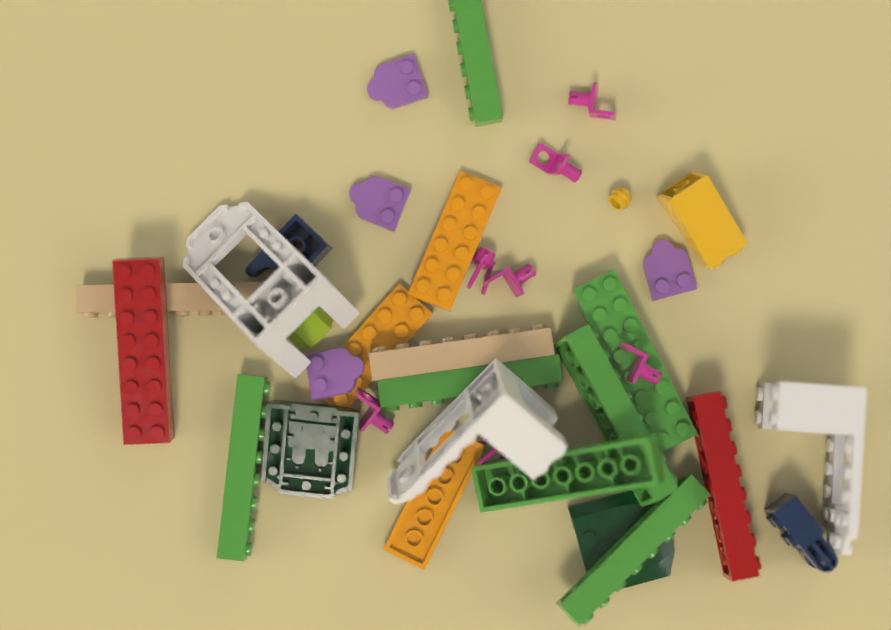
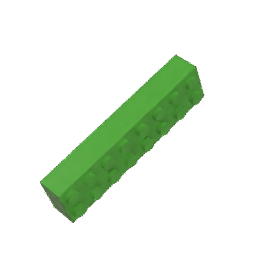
M615 269L573 289L571 292L587 324L597 332L598 341L602 349L604 348L610 356L609 362L613 369H616L621 376V384L632 396L633 406L642 414L645 428L651 433L656 434L659 451L664 452L698 435ZM619 343L628 344L648 355L645 364L663 372L662 378L652 375L660 380L657 385L641 377H638L635 383L626 381L637 355L619 347Z
M587 324L564 336L554 344L605 441L651 434L643 424L642 414L633 406L631 394L621 384L619 372L613 369L609 362L610 356L604 348L602 349L598 341V334L594 328ZM661 451L659 453L665 480L659 485L632 489L641 507L656 503L679 490L677 478L668 470L665 456Z
M655 433L566 448L565 453L559 459H555L543 475H538L534 480L508 458L486 461L482 465L476 464L471 467L480 513L655 486L665 480Z

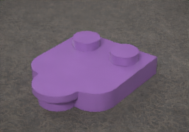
M414 54L378 66L374 72L375 79L371 80L367 86L369 97L375 101H382L389 109H397L428 98Z
M373 176L368 178L365 183L354 184L349 191V197L356 204V213L360 219L395 232L411 189Z
M667 240L657 241L652 247V254L646 257L643 262V269L652 301L696 290L697 285L686 251L681 248H674L672 243Z
M335 348L305 355L311 361L307 366V373L313 401L351 393L356 387V379L364 372L363 361L356 356H352L344 348Z

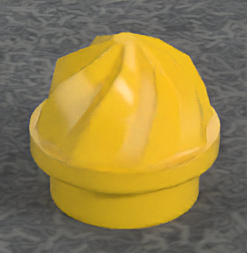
M624 187L614 189L608 197L611 206L618 211L628 208L632 200L630 191Z

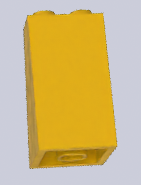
M692 171L656 195L703 266L709 269L717 268L724 263V259L730 255L735 256L743 250L742 247L748 244L708 175Z

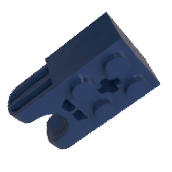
M297 214L279 230V233L296 250L298 249L296 247L298 243L302 245V250L299 253L314 267L333 249L323 237ZM262 250L246 267L245 273L249 277H258L268 269L276 271L280 266Z
M784 493L764 509L768 514L766 516L767 521L774 528L777 527L782 532L780 535L782 540L788 546L791 545L795 548L809 566L822 572H831L836 568L838 557L821 536L825 533L796 495Z

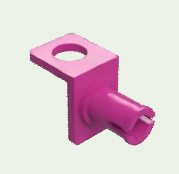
M593 83L590 93L570 90L568 105L588 107V113L592 118L616 120L614 112L595 110L598 94L597 83Z
M538 143L529 159V163L548 175L562 174L574 183L582 175V170L567 162L570 157L569 154H558L542 143ZM541 151H545L549 155V160L546 164H540L537 157Z
M529 263L514 273L507 267L482 284L485 286L502 275L517 298L524 294L521 284L535 277L536 272L532 270L526 274L528 270L533 268Z
M618 344L619 347L637 355L626 378L627 382L635 383L638 377L654 385L660 382L659 379L652 375L662 378L663 372L645 364L648 358L647 354L628 344Z
M358 387L356 389L357 397L371 406L359 421L360 431L363 432L368 425L372 424L385 434H388L394 426V421L379 413L381 407L380 401Z

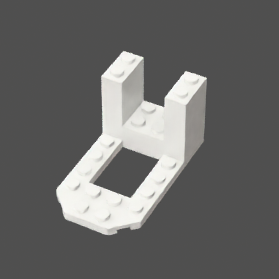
M247 201L240 202L237 206L230 207L228 204L218 206L187 237L186 247L188 252L187 257L183 259L182 266L257 347L294 378L311 361L287 337L318 306L329 314L343 329L360 314ZM247 234L280 266L248 300L215 267Z
M495 358L401 453L397 460L401 463L397 471L392 470L387 477L388 500L396 505L412 500L417 494H422L426 490L428 483L433 478L439 477L444 471V467L450 461H455L466 445H470L475 441L477 434H480L534 480L538 475H543L548 470L549 465L555 459H559L567 448L564 436L553 428L558 419L556 410ZM469 414V418L426 460L425 452L429 448H434L440 441V437L445 432L451 431L461 416Z
M781 381L760 383V387H757L756 390L759 410L755 411V424H758V429L830 434V438L826 442L829 461L825 463V475H828V479L823 489L826 507L822 510V520L825 521L826 542L831 549L841 555H851L853 547L849 544L851 540L857 539L859 531L867 388ZM845 453L847 454L846 464L843 465ZM843 478H845V488H842Z

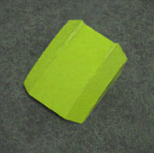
M318 306L287 338L300 350L312 349L331 330L333 318Z

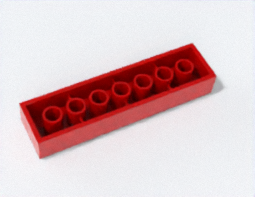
M164 256L117 258L112 260L123 445L170 443L175 437Z
M721 391L686 397L690 419L698 434L694 438L704 486L711 494L707 500L723 576L731 582L759 577V570L762 569L759 556H755L756 538L749 528L752 519L750 511L745 509L744 501L747 500L745 488L740 485L739 478L742 477L740 465L736 464L734 457L737 454L735 442L731 441L729 432H732V424L730 418H726L725 409H727L726 397L721 395Z

